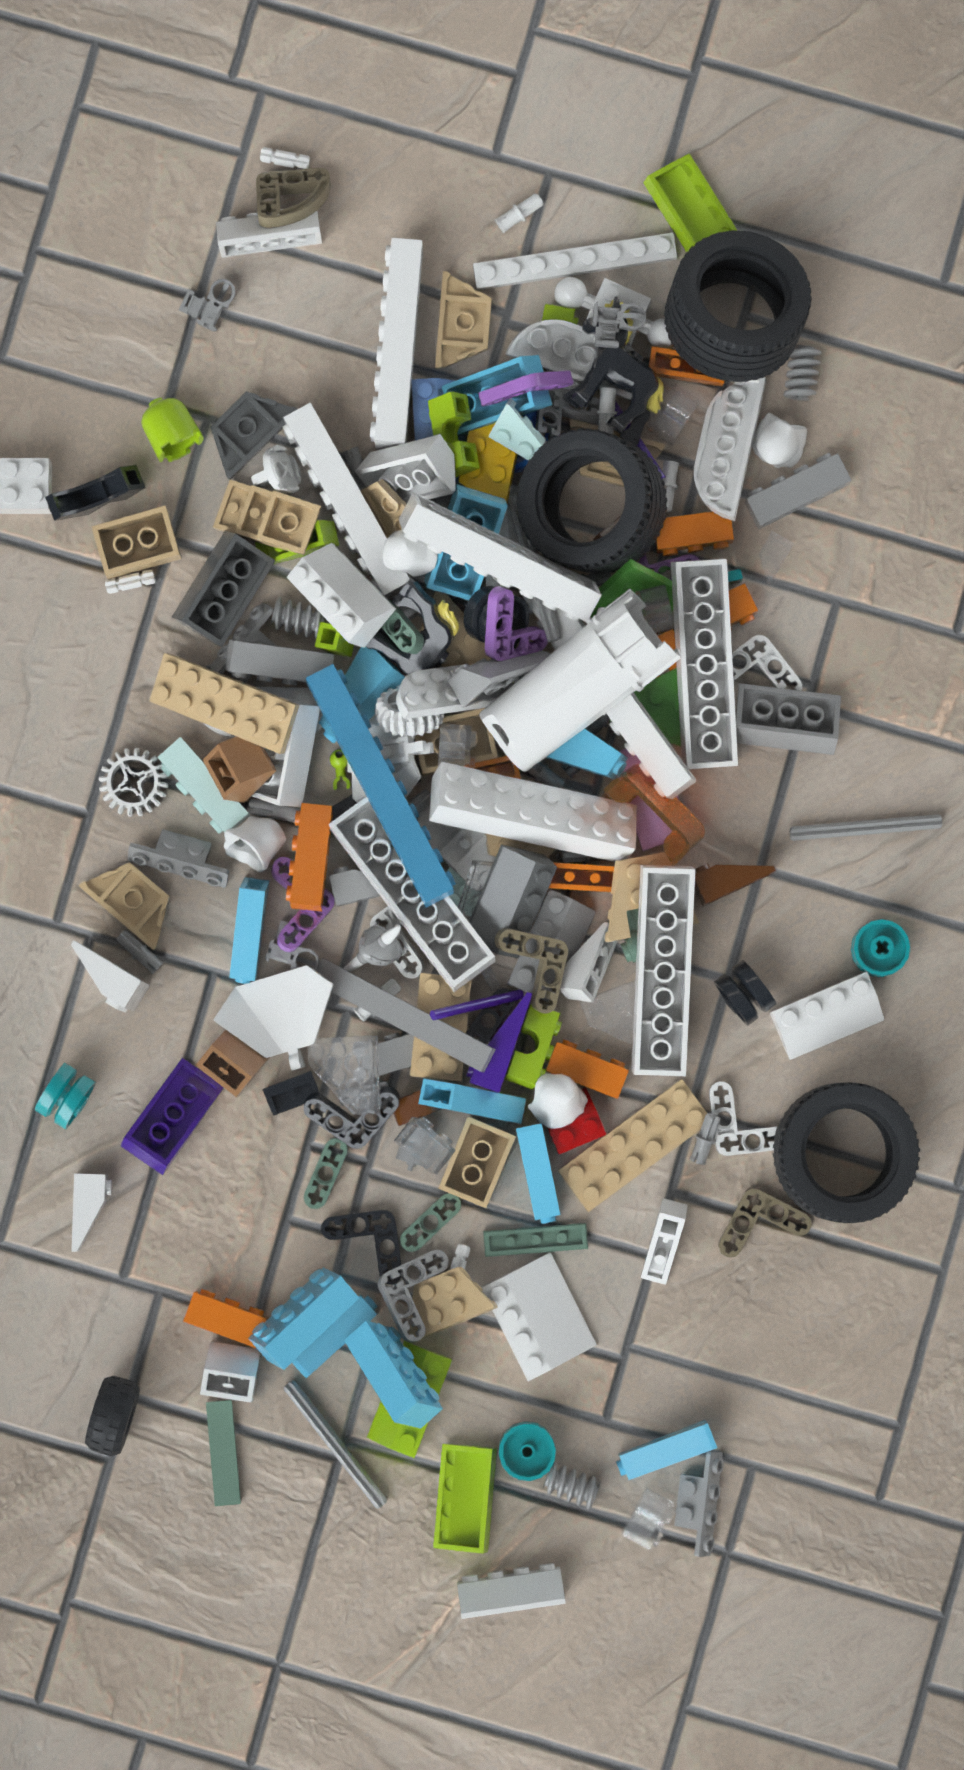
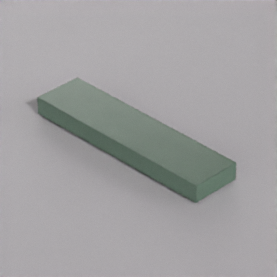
M586 1223L483 1231L485 1257L588 1249Z
M232 1400L206 1402L215 1507L241 1504Z

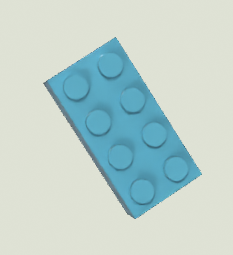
M539 355L520 356L443 385V394L452 391L466 394L468 397L471 420L461 424L457 435H468V432L496 423L508 400L489 406H481L478 393L525 375L543 372ZM548 390L530 391L511 398L516 402L514 408L521 416L552 405Z
M456 484V491L452 494L448 509L499 534L508 507L505 499ZM443 551L441 554L437 553L435 568L427 573L424 578L426 588L469 600L480 589L484 576L473 570L474 567L467 563L460 565L450 559L451 555Z
M323 1267L314 1271L310 1275L309 1281L303 1287L295 1289L291 1293L290 1299L284 1305L277 1306L272 1311V1316L265 1323L258 1324L248 1339L267 1361L285 1370L345 1313L359 1297L340 1275Z
M365 1321L344 1339L346 1345L393 1421L422 1428L443 1410L438 1401L440 1399L438 1394L429 1387L425 1381L427 1379L425 1373L415 1365L413 1354L400 1341V1333L394 1327Z

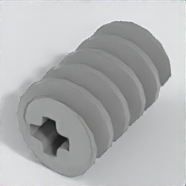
M796 345L795 350L790 355V358L793 360L788 361V367L792 370L786 373V376L791 380L785 382V387L790 390L784 391V397L798 401H808V396L816 395V391L810 389V386L817 385L818 381L811 379V376L818 375L819 371L812 367L820 365V361L814 359V356L821 355L822 351L811 346Z
M279 597L275 604L271 625L275 622V629L280 630L283 624H285V631L288 633L295 627L296 635H299L304 629L305 637L308 638L314 631L316 639L320 622L325 623L326 618L318 610L312 613L311 605H308L305 611H303L301 602H298L296 607L292 608V601L288 600L285 606H283L282 598Z
M554 1462L547 1474L543 1488L547 1486V1495H551L554 1490H557L558 1499L566 1493L567 1502L576 1497L577 1506L586 1501V1509L589 1510L594 1503L600 1483L596 1486V1478L593 1476L586 1482L585 1473L576 1478L575 1469H572L567 1475L566 1466L564 1465L557 1471V1463Z

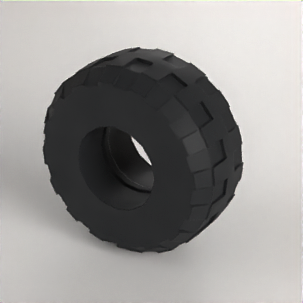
M117 1376L104 1378L94 1403L85 1436V1444L90 1450L109 1456L118 1455L122 1452L140 1393V1388L135 1382Z

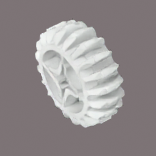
M399 686L396 689H388L387 692L381 693V697L377 698L375 717L379 727L384 728V732H391L394 736L400 734L402 737L408 735L412 738L414 735L423 736L424 733H432L433 729H438L439 725L443 723L444 714L404 719L396 703Z
M125 748V757L122 758L121 754L116 752L115 756L118 761L114 762L111 758H108L107 762L112 767L110 769L102 767L101 770L108 775L107 777L100 776L99 781L106 782L107 785L99 787V790L101 792H109L104 795L103 800L109 801L113 799L109 805L111 809L120 805L118 808L120 815L127 808L129 817L133 816L134 809H137V814L141 817L143 816L142 808L145 807L151 813L153 810L149 804L153 802L157 807L161 805L155 798L157 795L161 798L166 797V794L161 792L160 788H168L167 783L161 782L162 779H166L168 776L165 773L159 774L162 764L154 766L158 760L156 755L148 760L150 754L148 750H145L141 757L139 748L134 749V755H131L130 750ZM140 762L147 765L150 769L135 773L127 763ZM121 767L124 780L114 789V776ZM127 772L134 776L135 779L137 777L140 778L137 782L140 793L132 786L130 788L127 787L130 783V777ZM154 775L153 790L146 797L143 786ZM133 792L140 802L128 803L122 801L117 796L122 793Z

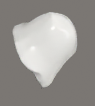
M769 412L756 427L752 448L763 462L771 464L778 469L780 467L792 468L802 456L806 443L807 428L800 425H790L787 421Z
M402 529L395 531L387 538L382 552V560L387 568L406 572L413 577L427 574L435 568L437 553L427 547V543L420 540L416 543L407 539Z
M251 815L241 826L228 829L224 834L226 855L248 864L259 873L267 869L272 858L286 842V835L276 821L271 818H259Z
M546 1073L537 1080L534 1100L528 1105V1108L540 1123L548 1128L555 1129L571 1124L584 1112L588 1099L570 1077L564 1074Z

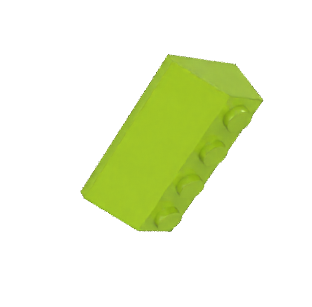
M404 1340L403 1345L413 1354L415 1365L425 1373L427 1377L425 1381L439 1396L452 1359ZM380 1401L367 1438L391 1450L415 1458L428 1423L422 1428L396 1423L391 1418L382 1401Z

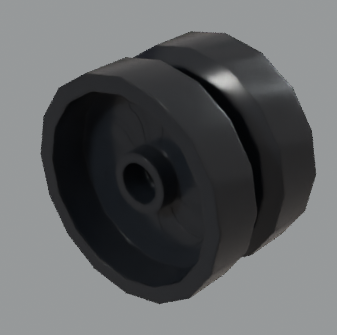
M494 586L482 587L476 591L469 599L464 610L463 623L465 631L471 638L484 643L488 596ZM515 595L512 631L527 628L530 615L526 602ZM502 618L498 620L496 629L500 628L502 624ZM520 638L515 641L514 646L518 644Z
M741 960L732 967V973L738 984L727 974H723L715 980L714 984L728 1007L749 1026L758 1019V1012L753 1006V1002L764 1012L770 1010L777 1003L752 968L744 960Z

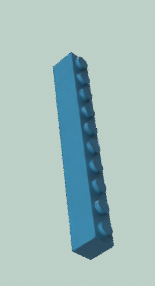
M334 664L306 677L309 690L425 907L427 908L454 894L453 886L456 884L449 870L445 872L440 863L444 862L437 848L432 849L429 840L432 838L426 826L420 827L416 819L420 816L413 803L408 804L404 796L407 795V791L401 780L396 782L392 774L396 772L389 758H383L380 751L384 749L377 736L372 737L368 730L372 726L365 713L360 715L357 706L360 704L353 691L349 693L346 689L345 684L348 681L341 669L337 671Z

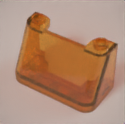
M639 764L632 765L603 789L602 796L617 803L629 804L639 796L672 830L664 840L663 848L672 866H676L701 842L705 835V828L699 819L677 797L673 800L666 796L661 797L653 786L656 782L651 775L647 777L643 773Z

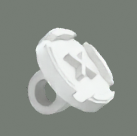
M276 445L267 449L263 454L264 470L251 477L253 485L264 487L271 484L277 492L286 495L297 492L300 488L298 484L301 483V473L296 459L292 455L288 456L285 452L287 449L283 446Z

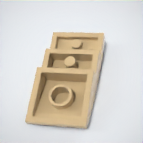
M229 480L213 528L222 532L229 531L235 533L241 538L305 555L321 506L274 490L272 492L254 485L249 486Z

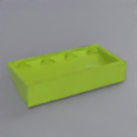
M690 153L648 175L643 182L686 252L705 237L718 232L737 230Z
M442 1444L433 1548L481 1554L488 1552L497 1448Z

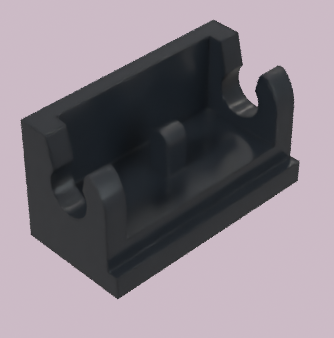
M312 1071L262 1089L273 1116L304 1105L306 1097L310 1094H320Z

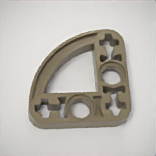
M323 168L269 171L259 174L256 178L259 225L265 228L286 226L299 222L315 213L329 196L331 187L329 171ZM290 181H299L297 183H288ZM312 193L302 202L281 209L280 195ZM268 198L274 199L271 201H264V199Z

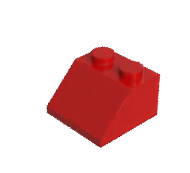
M586 1087L581 1089L588 1099L584 1112L567 1126L555 1129L547 1127L558 1155L607 1135Z

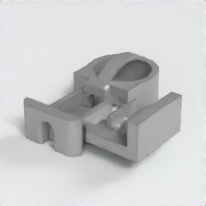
M218 279L211 285L207 299L210 301L205 300V297L200 299L194 296L195 292L188 289L179 311L194 318H201V320H196L197 324L210 331H217L215 325L223 308L228 309L235 297V287L226 279ZM224 282L218 298L215 299L214 287ZM230 285L232 288L231 297L221 302Z
M596 302L593 306L592 325L596 327L594 346L618 348L619 342L615 341L616 332L619 333V329L627 331L639 330L646 320L644 309L637 304H621L620 308L600 307L598 302ZM629 309H635L638 312H640V314L624 312ZM624 318H635L642 321L640 325L632 327L625 323Z
M280 921L275 939L278 938L281 930L288 922ZM294 931L289 937L284 935L286 937L284 942L286 944L290 942L295 944L293 940L298 931ZM275 940L270 941L265 957L267 962L273 959L290 964V969L299 968L296 963L297 961L314 966V970L317 969L319 958L315 951L298 947L293 952H285L280 949L278 943L274 944ZM303 952H309L316 958V961L305 959L298 955Z

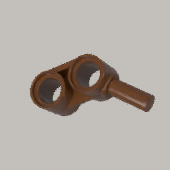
M421 1090L401 1097L399 1106L393 1114L397 1125L401 1126L439 1111L441 1108L418 1104Z

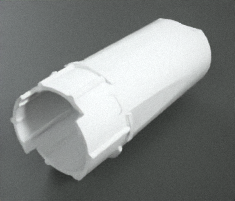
M631 589L627 590L597 615H594L593 618H589L584 628L480 712V718L508 758L522 771L526 772L634 691L640 692L648 683L681 659L679 649L673 650L665 641L661 642L648 622L640 615L639 612L646 607V604Z

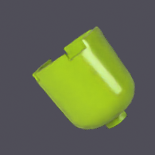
M156 398L149 403V407L142 416L141 424L159 462H163L164 458L172 462L191 453L189 448L195 443L200 445L204 439L187 408L178 399Z

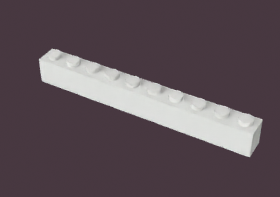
M523 596L524 601L528 605L529 613H535L539 619L537 625L544 630L535 596L533 599ZM559 608L553 610L561 635V639L551 642L555 650L585 627L581 619L578 622L568 618L565 615L566 612ZM634 693L605 713L612 721L609 723L612 730L618 736L622 735L626 740L625 748L632 756L636 755L641 761L639 764L640 769L647 777L652 776L656 782L653 786L661 797L666 796L673 800L697 781Z

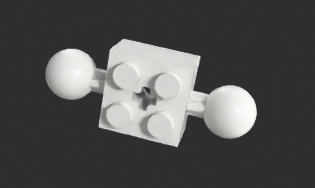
M574 277L562 279L557 284L554 292L559 306L571 309L584 307L590 310L586 319L593 317V306L596 302H598V306L605 307V304H610L615 296L623 304L640 305L645 313H647L651 303V298L604 278L597 296L587 293L584 283ZM629 309V313L640 314V312H638L635 309ZM632 318V327L640 325L642 320ZM665 318L657 319L654 322L646 319L639 330L632 332L627 343L631 347L637 333L640 332L648 336V340L653 347L674 348L665 329Z

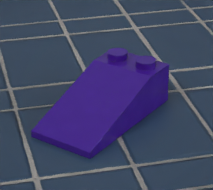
M526 993L488 1045L496 1050L485 1072H480L469 1066L466 1077L471 1078L470 1084L496 1093L500 1092L532 993Z
M181 1058L127 1132L121 1147L161 1175H164L224 1087Z

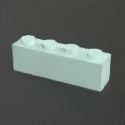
M181 737L158 756V759L161 761L160 764H162L161 770L168 777L173 774L178 780L175 784L176 787L185 796L190 793L195 799L192 803L201 815L206 812L212 818L209 824L218 834L222 831L225 833L228 829L236 828L250 816L239 802L223 799L203 761Z

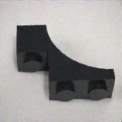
M137 465L119 467L100 478L80 486L51 493L45 499L54 521L90 515L108 503L127 500L146 487Z

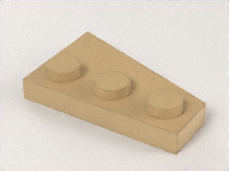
M383 479L360 490L386 538L395 531L402 529L399 518L406 503Z

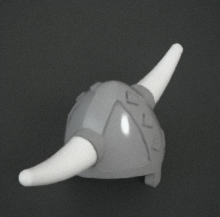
M377 923L365 930L359 939L358 954L343 969L352 972L367 963L386 966L398 960L402 955V947L396 937L401 930V926L396 925L388 930Z

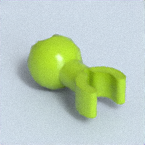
M341 749L335 750L331 753L329 760L336 772L333 789L337 790V782L340 780V776L346 782L347 789H350L351 783L346 777L347 759L344 753L341 758H338L336 752L341 751L343 753Z

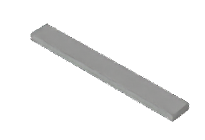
M324 958L321 959L316 971L334 984L332 993L476 1070L485 1072L496 1049L440 1019L432 1020L430 1014L342 967Z

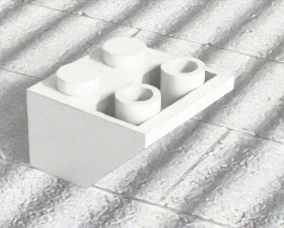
M210 1341L200 1395L252 1403L261 1353L257 1348Z

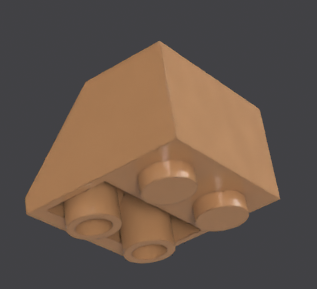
M237 736L219 743L203 759L223 799L245 803L277 771L264 747Z
M225 1030L210 1046L196 1066L238 1098L270 1057L265 1058L232 1033Z

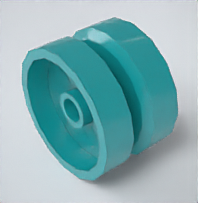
M880 919L871 921L858 929L852 938L850 951L852 960L863 973L867 972L869 976L879 978L889 976L900 970L909 958L911 947L909 938L901 926L893 921ZM877 944H881L884 947V951L880 954L876 952Z
M64 1063L55 1073L35 1107V1111L48 1117L59 1106L54 1117V1123L64 1129H67L81 1113L96 1084L94 1080L83 1075L72 1086L77 1070L67 1063Z
M522 1421L513 1424L504 1432L500 1440L499 1458L502 1467L510 1476L518 1480L533 1481L542 1478L550 1471L555 1461L556 1448L552 1435L545 1427L536 1422ZM525 1447L532 1449V1454H529L528 1457L523 1455L522 1450Z

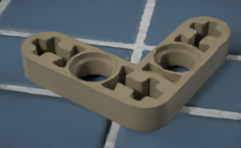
M508 928L499 930L495 936V945L499 950L540 959L531 1004L538 1012H552L557 1005L568 956L567 945L561 940ZM509 935V938L519 940V944L509 943L506 946V943L502 942L503 937H508ZM534 938L537 941V949L529 953L526 950V942ZM544 946L552 948L557 946L560 949V953L554 955L551 952L543 951ZM548 969L555 971V979L551 983H546L544 980V973ZM541 987L552 988V992L543 990ZM545 997L549 1000L548 1004L542 1005L539 1003L540 998Z
M749 1189L745 1191L719 1240L718 1247L721 1254L726 1257L732 1258L739 1255L759 1216L799 1236L805 1235L810 1231L812 1226L811 1219L807 1214L759 1189ZM757 1193L759 1194L758 1199L761 1202L759 1205L754 1204L751 1211L756 1212L755 1216L752 1217L749 1213L740 1211L742 1205L747 1209L750 1204L747 1196H753ZM775 1204L781 1205L784 1209V1215L777 1220L773 1219L769 1213L770 1208ZM789 1210L794 1212L791 1217L798 1220L801 1217L805 1218L804 1223L807 1225L805 1229L800 1228L799 1231H796V1225L788 1221L787 1226L783 1225V1222L788 1218ZM744 1215L749 1219V1227L741 1231L736 1228L735 1219L738 1216ZM730 1229L737 1234L744 1235L742 1240L738 1237L734 1242V1245L737 1246L736 1251L725 1252L724 1241L729 1242L733 1237L732 1234H728Z

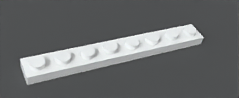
M666 233L473 263L477 290L677 260L674 234Z

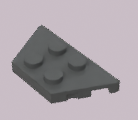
M246 391L210 426L226 476L229 480L283 429L282 426L285 425L283 417L296 411V407H289L277 403L275 400L265 399Z

